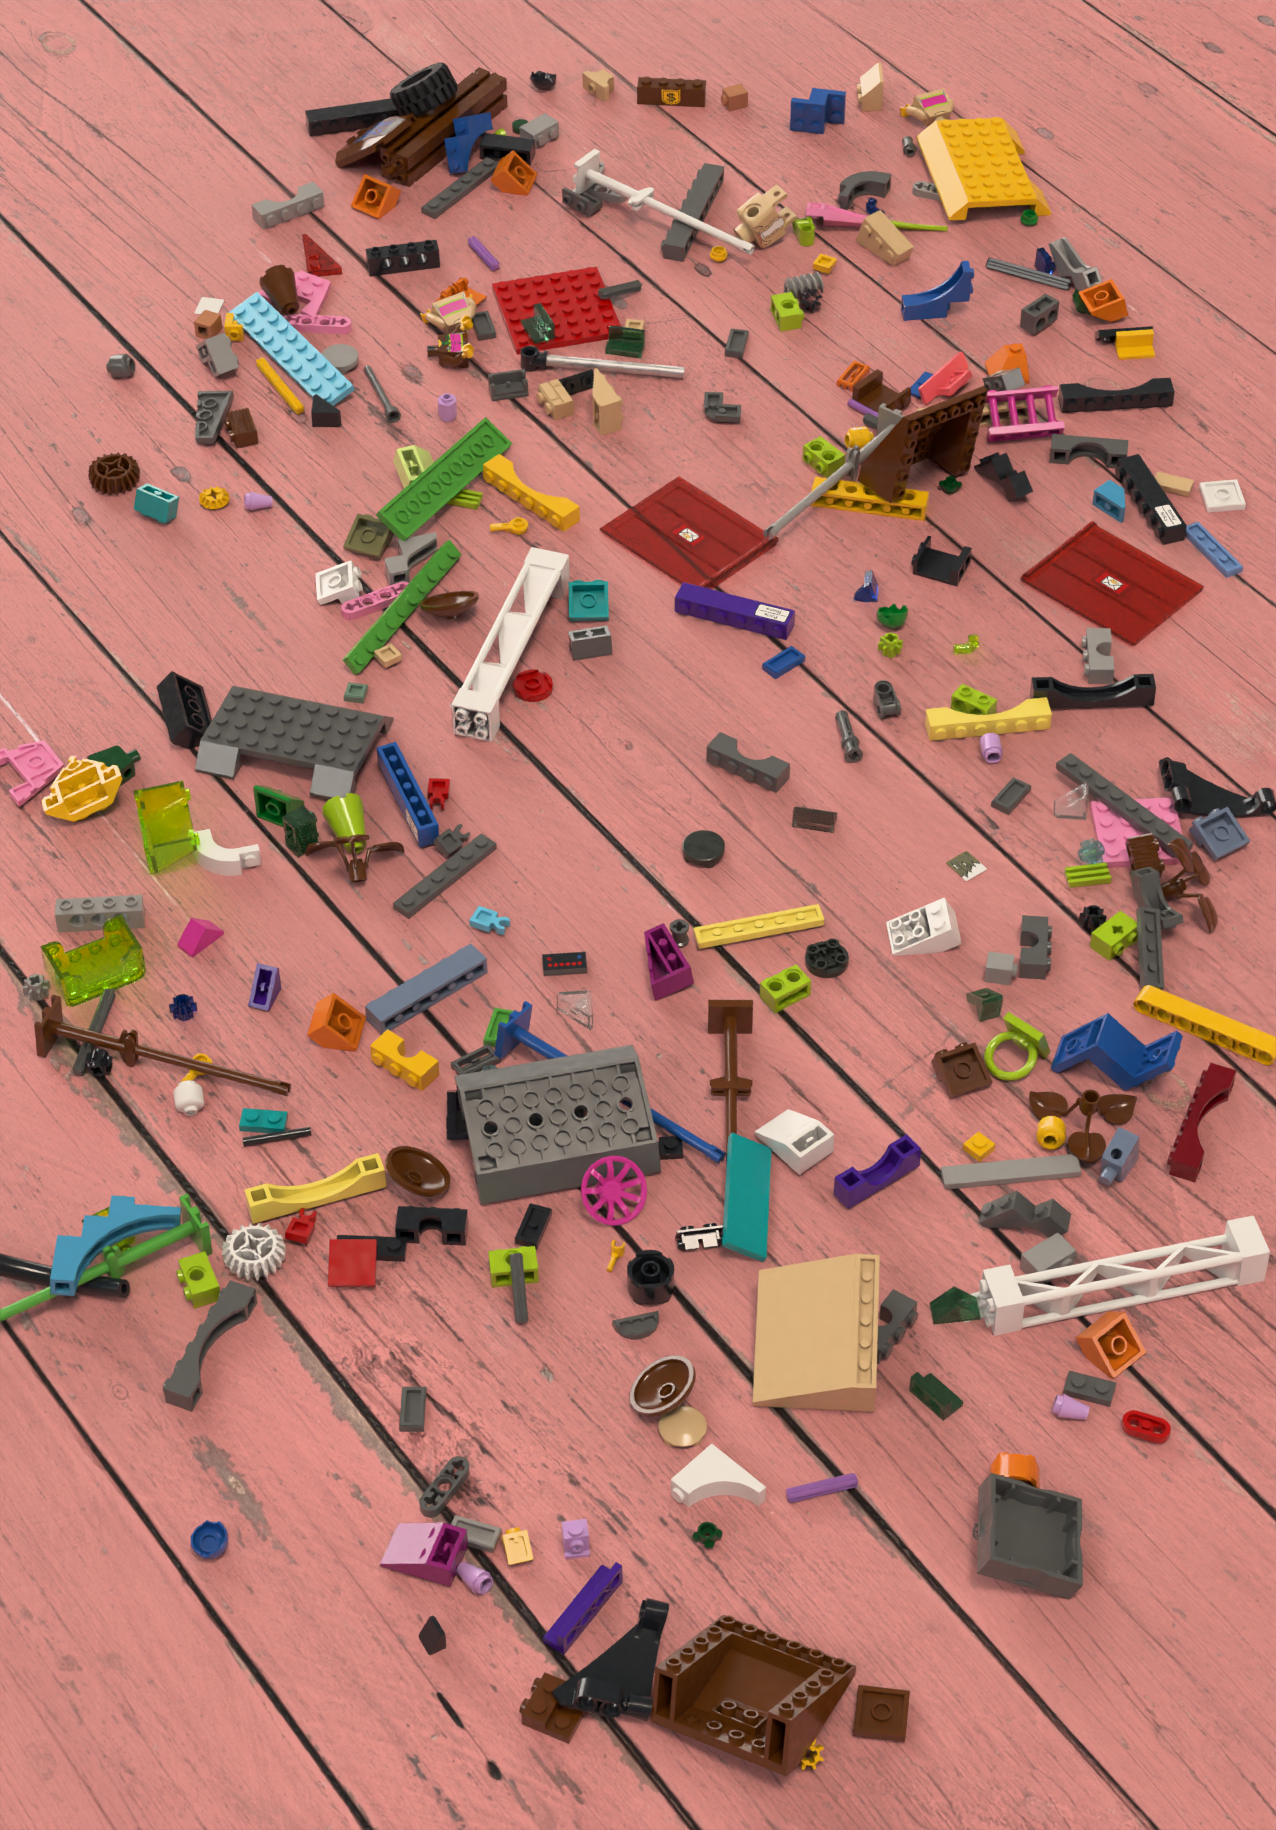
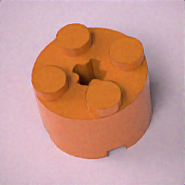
M1007 1452L997 1454L996 1459L990 1466V1473L1022 1481L1040 1489V1471L1034 1456L1009 1454Z

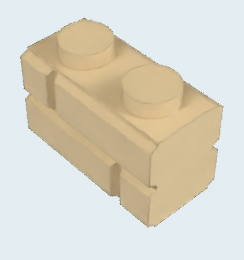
M558 379L549 383L539 384L537 400L539 404L543 403L547 415L550 414L553 419L559 420L564 416L568 417L574 414V401Z

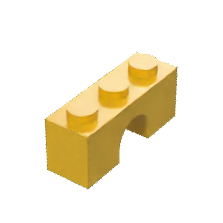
M388 1029L370 1045L371 1060L376 1065L384 1067L392 1075L400 1077L410 1086L416 1087L421 1091L440 1075L439 1061L422 1050L413 1057H403L406 1054L404 1039Z

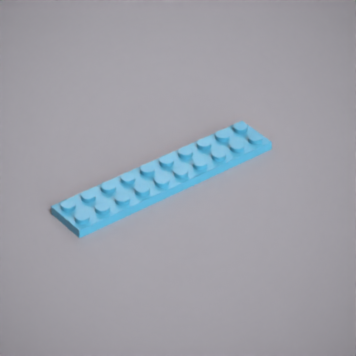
M258 292L229 312L234 313V320H237L238 324L243 325V330L312 398L313 395L317 394L334 406L355 390L353 384Z

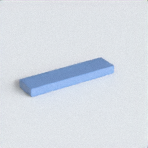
M1199 522L1186 527L1185 537L1226 578L1243 571V566Z

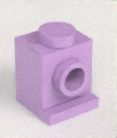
M587 1519L562 1522L565 1559L590 1557Z

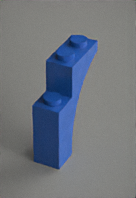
M490 112L453 119L456 136L444 139L450 174L468 171L469 156L476 139L482 133L493 130Z
M961 261L953 275L937 287L917 294L902 295L901 312L903 320L947 318V310H950V303L970 301V294H973L971 279H974V269L970 268L969 261Z

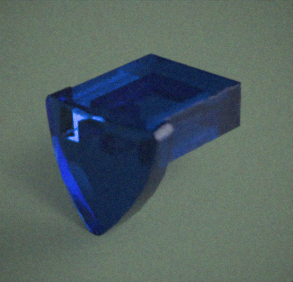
M1043 247L1038 248L1034 263L1037 271L1044 273H1054L1056 265L1055 262H1051L1052 257Z
M872 570L865 572L864 585L854 593V600L878 602V583Z

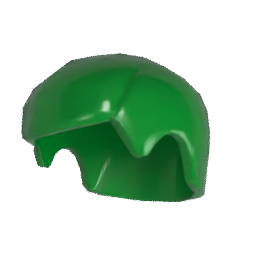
M892 604L889 608L880 607L876 617L881 625L887 628H898L905 623L908 616V608L906 605H903L899 609L895 604Z

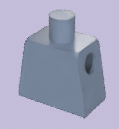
M1118 1127L1101 1158V1175L1099 1176L1101 1183L1110 1186L1113 1180L1119 1183L1124 1181L1139 1159V1136Z

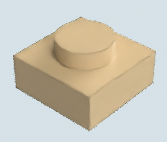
M626 319L624 336L642 338L645 320Z
M392 644L374 651V657L384 668L402 661V654Z

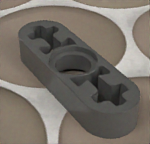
M461 1456L451 1458L421 1496L419 1501L420 1511L424 1516L429 1518L438 1516L469 1477L470 1468L466 1458ZM441 1483H449L452 1486L447 1491L438 1489ZM435 1500V1506L431 1505L430 1507H427V1504H432Z

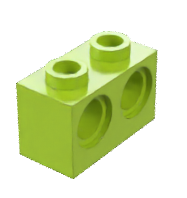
M821 436L803 445V461L826 478L830 477L845 464V454Z
M961 684L951 696V709L966 714H996L997 699L965 684Z
M797 965L786 968L780 973L760 982V998L774 1013L811 995V980Z

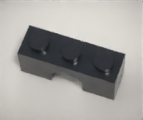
M398 1206L395 1224L396 1237H407V1243L420 1244L422 1233L434 1229L442 1233L443 1245L466 1246L469 1224L468 1209Z

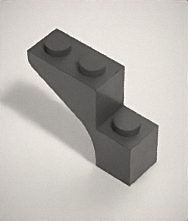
M1016 1190L984 1204L981 1209L979 1224L986 1228H1030L1043 1233L1049 1238L1056 1233L1062 1235L1068 1232L1071 1213L1054 1199L1035 1206Z

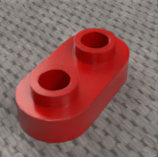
M1137 1410L1128 1411L1123 1415L1122 1429L1126 1434L1153 1443H1164L1169 1439L1171 1427L1165 1419Z

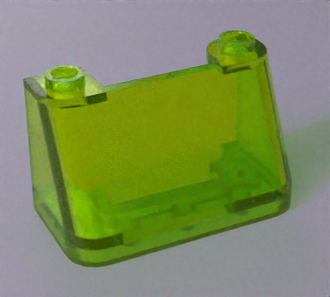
M183 780L133 791L150 875L160 873L197 850V845H201L198 832L194 833L188 805V801L192 799L189 788L185 789Z

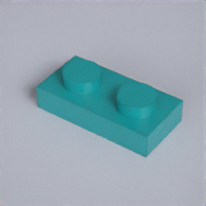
M243 1108L239 1130L256 1133L285 1131L288 1111Z

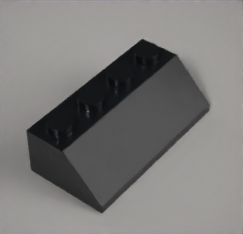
M171 671L157 685L169 739L174 745H179L185 749L199 747L200 740L212 721L203 686Z

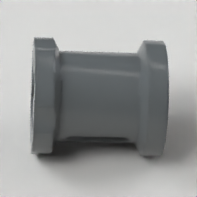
M676 919L670 923L671 936L679 948H683L689 943L687 935L689 924L682 919Z

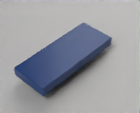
M925 371L910 387L911 396L920 399L921 396L918 388L934 374Z

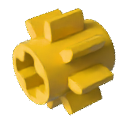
M816 1739L809 1748L811 1750L810 1757L806 1758L804 1756L800 1762L802 1770L806 1768V1765L811 1766L815 1770V1764L818 1761H824L819 1753L824 1747L821 1744L814 1746Z

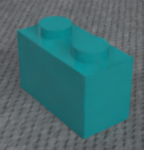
M146 483L136 490L133 510L140 512L144 516L155 518L160 523H167L176 518L179 496Z

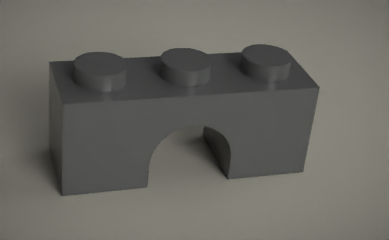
M1022 915L1020 946H1029L1031 948L1021 947L1019 978L1045 980L1046 971L1051 970V958H1047V955H1051L1052 942H1048V939L1052 937V926H1048V917Z
M894 1289L880 1306V1320L886 1322L887 1325L878 1326L877 1364L884 1357L888 1358L890 1356L893 1345L903 1339L909 1325L912 1326L918 1318L917 1301Z

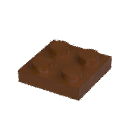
M858 1685L853 1736L905 1742L910 1691Z

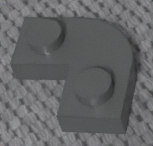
M705 392L704 413L709 419L717 422L740 423L741 405L723 404V392Z

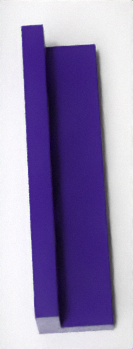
M616 1562L611 1569L601 1565L544 1635L543 1642L565 1655L623 1582L622 1565Z

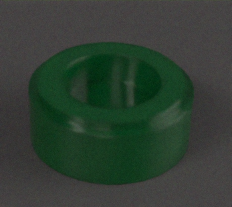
M524 119L515 120L512 123L513 132L520 134L519 127L528 123V121Z

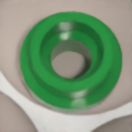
M1025 210L1020 220L1023 224L1032 226L1038 222V216L1033 210Z

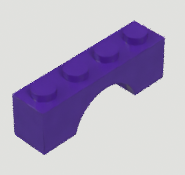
M907 1134L889 1144L884 1155L871 1167L857 1171L852 1166L834 1178V1195L847 1209L851 1208L919 1167L921 1148Z

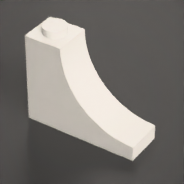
M713 1444L709 1445L671 1479L672 1497L677 1502L685 1504L688 1508L704 1498L717 1495L741 1497L751 1501L758 1507L766 1501V1487Z

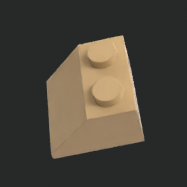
M877 63L860 77V84H857L858 104H861L862 111H882L884 81L881 63Z

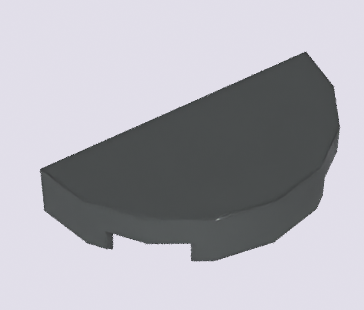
M655 1311L612 1320V1326L624 1338L631 1340L643 1339L656 1331L659 1324V1313Z

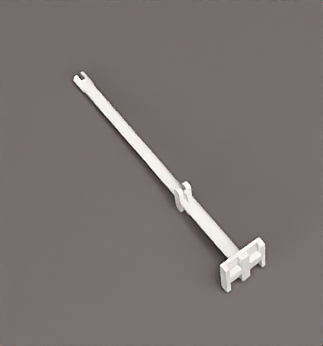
M593 149L574 163V167L577 168V173L573 175V182L576 183V188L572 191L579 195L597 183L629 198L627 205L632 206L634 211H638L646 205L730 244L749 255L755 250L753 249L755 245L745 240L742 241L654 200V188L652 187L637 191L599 173L600 151Z

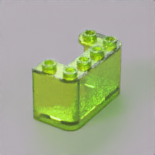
M122 915L110 918L104 923L102 928L104 937L70 951L64 952L62 944L57 941L40 946L44 968L67 1006L74 1007L102 996L105 988L117 990L144 977L146 967L143 949Z

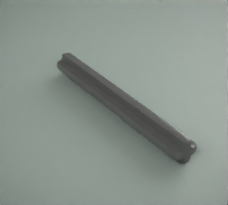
M104 989L88 1030L101 1033L116 996L114 989ZM82 1043L72 1068L75 1075L82 1076L85 1074L87 1053L92 1054L96 1045Z

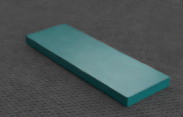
M732 1132L728 1136L722 1246L763 1262L767 1258L772 1148Z

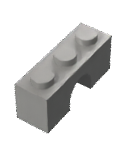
M1086 628V636H1082L1081 643L1082 648H1085L1083 650V662H1086L1084 664V676H1088V684H1113L1114 660L1113 656H1110L1112 645L1111 628Z

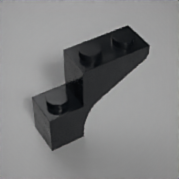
M999 452L986 456L979 459L980 464L974 466L978 474L1001 486L1009 502L1033 492L1025 470L1017 473V470L1013 469L1007 452L1001 455Z

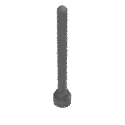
M366 365L364 371L386 409L384 415L387 421L390 423L399 421L401 413L397 407L391 405L372 368Z

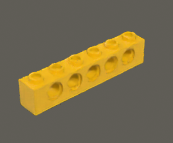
M815 477L811 492L827 478ZM840 480L813 502L811 506L925 521L929 492L905 489L904 498L889 503L862 483Z

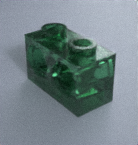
M304 805L283 816L286 847L297 858L305 854L307 845L318 842L319 837L316 826L317 817L314 812L309 811Z

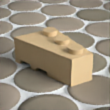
M881 210L864 218L855 240L892 266H896L910 258L914 248Z

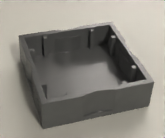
M990 1473L978 1487L977 1574L1069 1600L1083 1586V1555L1080 1546L1082 1499L1053 1490L1035 1488L1022 1481Z

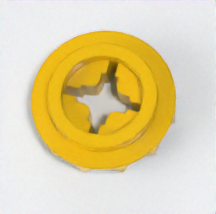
M210 486L209 489H203V492L199 493V503L207 509L222 508L230 500L229 492H226L225 488L220 489L219 486L216 488Z

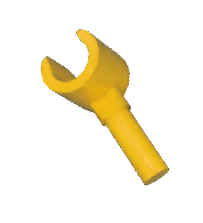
M615 1239L611 1242V1259L606 1269L608 1272H612L616 1260L624 1256L625 1242L620 1247H616Z

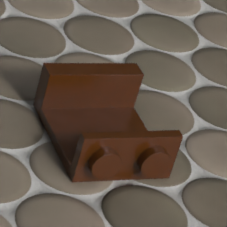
M878 369L853 386L852 399L877 413L879 412V406L883 403L886 404V408L894 411L895 409L901 410L907 407L911 402V388L907 387L902 392L897 393L883 385V372Z

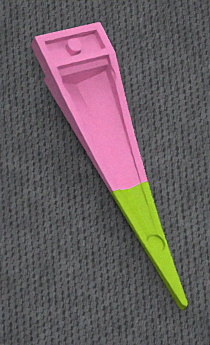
M807 203L806 215L811 216L812 219H820V216H824V226L861 227L864 218L867 217V215L844 210L826 203ZM890 220L897 229L947 231L948 229L947 226L913 224Z

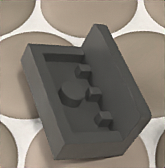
M566 187L562 189V203L588 217L603 207L601 200L586 192L579 195Z

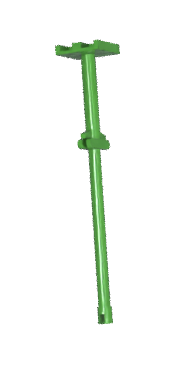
M188 1193L179 1197L183 1224L121 1252L117 1245L112 1248L110 1246L104 1247L102 1250L104 1262L86 1269L78 1282V1286L106 1273L112 1278L120 1279L124 1274L126 1265L188 1236L192 1238L200 1252L205 1251L206 1255L209 1256L213 1254L209 1224L207 1222L202 1223L200 1211L196 1206L191 1208ZM47 1287L0 1309V1322L58 1295L50 1294V1287Z

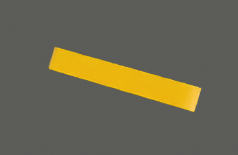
M1144 986L1133 1002L1135 1010L1143 1015L1261 1064L1272 1065L1276 1059V1037L1156 987Z

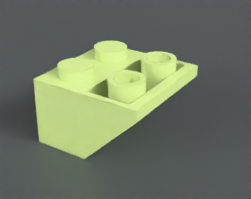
M415 445L396 449L393 460L404 488L434 463L429 451Z

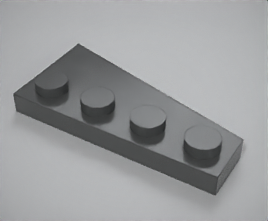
M198 391V412H196L197 423L195 428L197 444H215L233 401V391Z

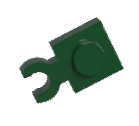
M1076 289L1072 295L1076 310L1082 314L1087 313L1091 315L1078 294L1079 290Z

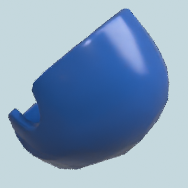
M206 1520L193 1531L191 1535V1548L201 1558L214 1559L222 1555L228 1547V1532L220 1521L211 1522Z

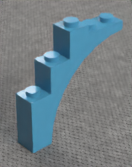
M111 1195L108 1217L84 1215L81 1237L57 1235L50 1276V1294L75 1296L78 1282L84 1271L102 1253L104 1247L112 1246L125 1238L144 1232L170 1230L181 1225V1207L135 1204V1197Z

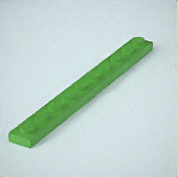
M451 540L444 542L342 659L354 675L361 672L374 657V651L380 649L462 555Z

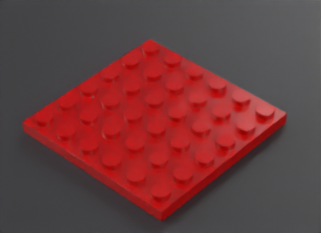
M597 266L492 283V290L516 355L520 354V350L525 346H534L539 351L623 337V330L610 298L600 299L597 296L598 290L605 288Z

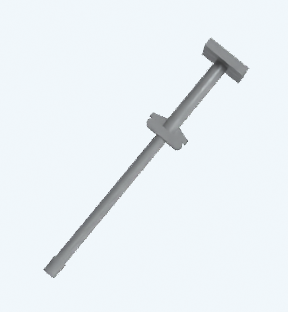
M885 403L881 404L878 412L876 437L861 449L857 445L854 446V450L849 447L846 451L845 464L780 519L763 531L764 537L767 538L769 536V540L774 538L787 524L844 476L850 477L851 475V479L856 480L859 465L866 460L904 417L902 411L897 409L892 411L886 408Z

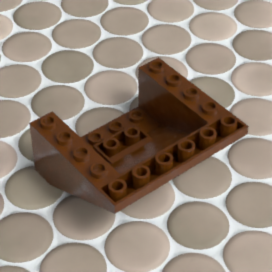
M982 386L904 416L861 464L858 481L889 503L904 498L910 467L913 464L929 458L954 476L968 472L971 467L976 438L979 434L978 430L983 417L982 414L987 400L988 389Z
M722 1615L655 1667L651 1722L787 1776L800 1764L856 1674V1665L850 1664L844 1659L824 1654L821 1650L806 1647L800 1642L780 1637L777 1633L759 1629L753 1624H746L732 1616Z

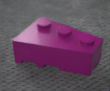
M660 924L645 931L650 983L655 1001L694 984L691 967L665 924Z

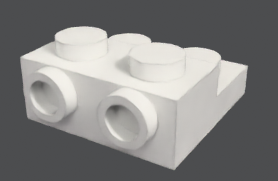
M350 560L316 573V591L319 604L322 605L336 599L344 603L360 597L359 592L363 588L358 580L362 577L359 567H355Z

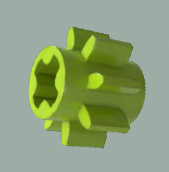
M887 633L884 636H880L878 650L882 651L883 656L892 658L897 654H901L903 640H898V635Z

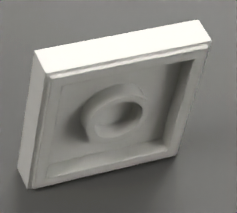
M1237 480L1199 483V490L1207 513L1245 510L1246 503Z

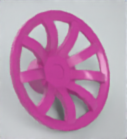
M621 1156L603 1157L588 1168L582 1179L581 1198L583 1205L591 1217L603 1224L621 1225L627 1223L640 1213L645 1204L647 1184L644 1174L628 1158ZM612 1161L624 1163L622 1170L616 1177H614ZM604 1163L607 1165L606 1178H603L595 1170ZM631 1167L638 1178L622 1183L621 1180ZM590 1175L598 1181L596 1188H586ZM637 1184L641 1186L640 1197L625 1192V1188ZM586 1194H596L599 1200L591 1207ZM622 1198L638 1202L636 1208L631 1213L621 1200ZM604 1203L608 1207L607 1218H603L595 1213ZM614 1204L622 1210L624 1218L613 1220Z

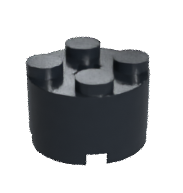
M641 1251L636 1254L632 1261L630 1259L628 1262L627 1289L636 1304L655 1305L666 1303L671 1298L674 1291V1264L669 1257L663 1256L660 1251Z

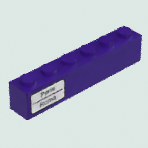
M684 582L675 596V612L783 640L788 639L795 625V610Z

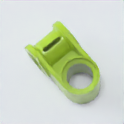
M811 216L796 219L792 223V228L799 244L802 246H812L815 241V226Z

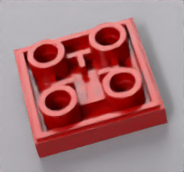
M329 1239L328 1287H376L377 1240Z

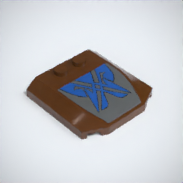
M414 114L389 117L368 128L364 127L357 132L358 136L349 138L346 141L347 144L336 153L335 163L338 168L377 151V148L387 144L412 124V121L416 119Z

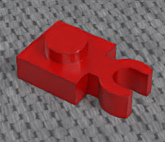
M429 778L427 796L430 809H433L434 804H440L441 810H444L445 799H449L450 779Z
M301 1208L299 1210V1218L293 1217L286 1229L285 1239L308 1244L315 1230L317 1212L313 1211L311 1215L307 1216L305 1215V1208Z

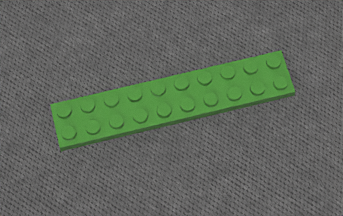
M485 417L380 509L376 516L400 540L405 541L482 473L484 463L498 454L502 455L513 443Z

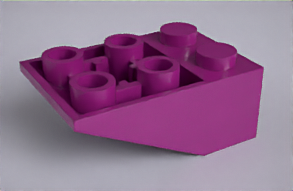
M398 1523L380 1562V1566L451 1587L457 1567L462 1562L468 1548L467 1529L447 1523Z

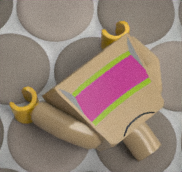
M943 88L915 96L911 106L906 104L905 108L900 107V114L902 117L912 115L928 127L935 121L948 120L953 111L954 101L946 95Z
M463 291L432 303V313L430 309H427L426 314L420 313L424 323L430 322L449 334L459 325L462 326L460 320L463 316L468 315L471 319L475 317L476 303L472 298V294H469V297L466 298Z

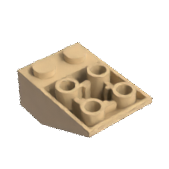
M596 368L594 369L593 426L603 436L621 430V422L623 421L621 407L623 406V401L615 393L613 386L609 385L605 375L601 374Z

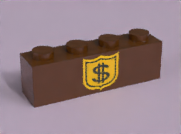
M664 77L638 78L637 104L705 107L706 80L667 79Z

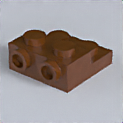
M967 1042L961 1043L950 1051H947V1049L940 1050L935 1053L931 1061L939 1081H943L950 1099L990 1086L993 1083L975 1042L967 1044Z
M544 1672L541 1679L535 1678L531 1687L533 1694L530 1699L525 1698L520 1706L519 1712L522 1713V1725L569 1744L586 1712L561 1706L553 1696L552 1691L563 1684L565 1680Z

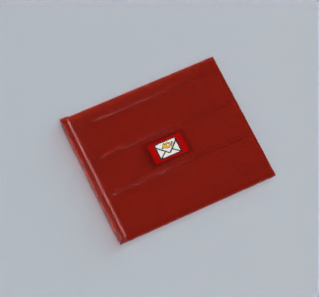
M680 476L599 529V531L681 585L684 582L708 589L715 588L779 542V538L776 536L769 540V536L765 538L763 535L764 530Z
M1090 521L1026 571L1020 579L1022 582L1099 627L1111 628V634L1132 646L1137 645L1197 596L1204 588L1203 585L1100 528L1094 521Z

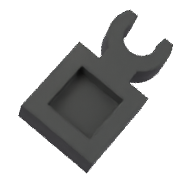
M462 824L457 825L453 831L450 828L433 841L446 857L461 848L464 844L463 842L470 836L469 832L466 834L460 833L459 830L462 828Z

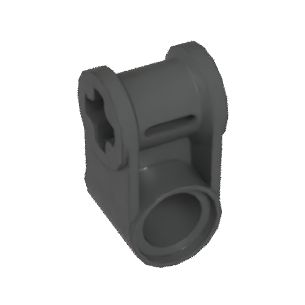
M886 680L876 682L874 685L873 702L876 706L878 717L883 719L884 716L894 714L900 716L901 706L892 684Z

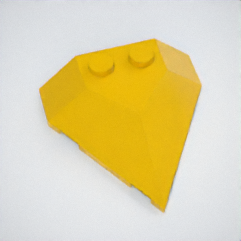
M70 756L68 759L69 764L66 768H62L50 787V795L44 797L41 801L46 815L72 822L83 820L96 811L105 810L113 803L123 778L116 765L107 767L102 762L88 759L80 761L76 757Z

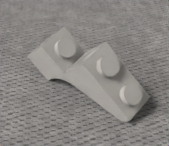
M1066 237L1048 244L1059 277L1071 275L1079 292L1102 283L1097 266L1091 267L1085 264Z
M436 532L409 537L405 541L398 540L399 556L384 558L385 574L390 585L399 582L410 583L409 572L411 569L437 552Z

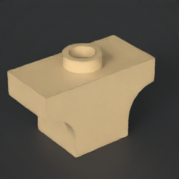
M604 69L598 72H583V88L603 102L608 101L609 93L614 91V76Z

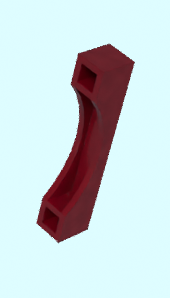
M1211 1062L1208 1070H1203L1200 1078L1202 1085L1201 1087H1196L1193 1096L1195 1102H1190L1187 1110L1189 1117L1188 1119H1183L1180 1128L1182 1135H1177L1174 1148L1176 1150L1175 1152L1171 1151L1168 1157L1167 1165H1170L1169 1175L1196 1183L1204 1158V1150L1199 1141L1197 1128L1210 1110L1228 1101L1234 1086L1236 1070Z

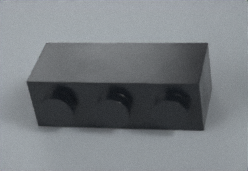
M485 133L480 143V159L484 160L488 157L499 162V160L514 150L531 166L536 154L535 139Z

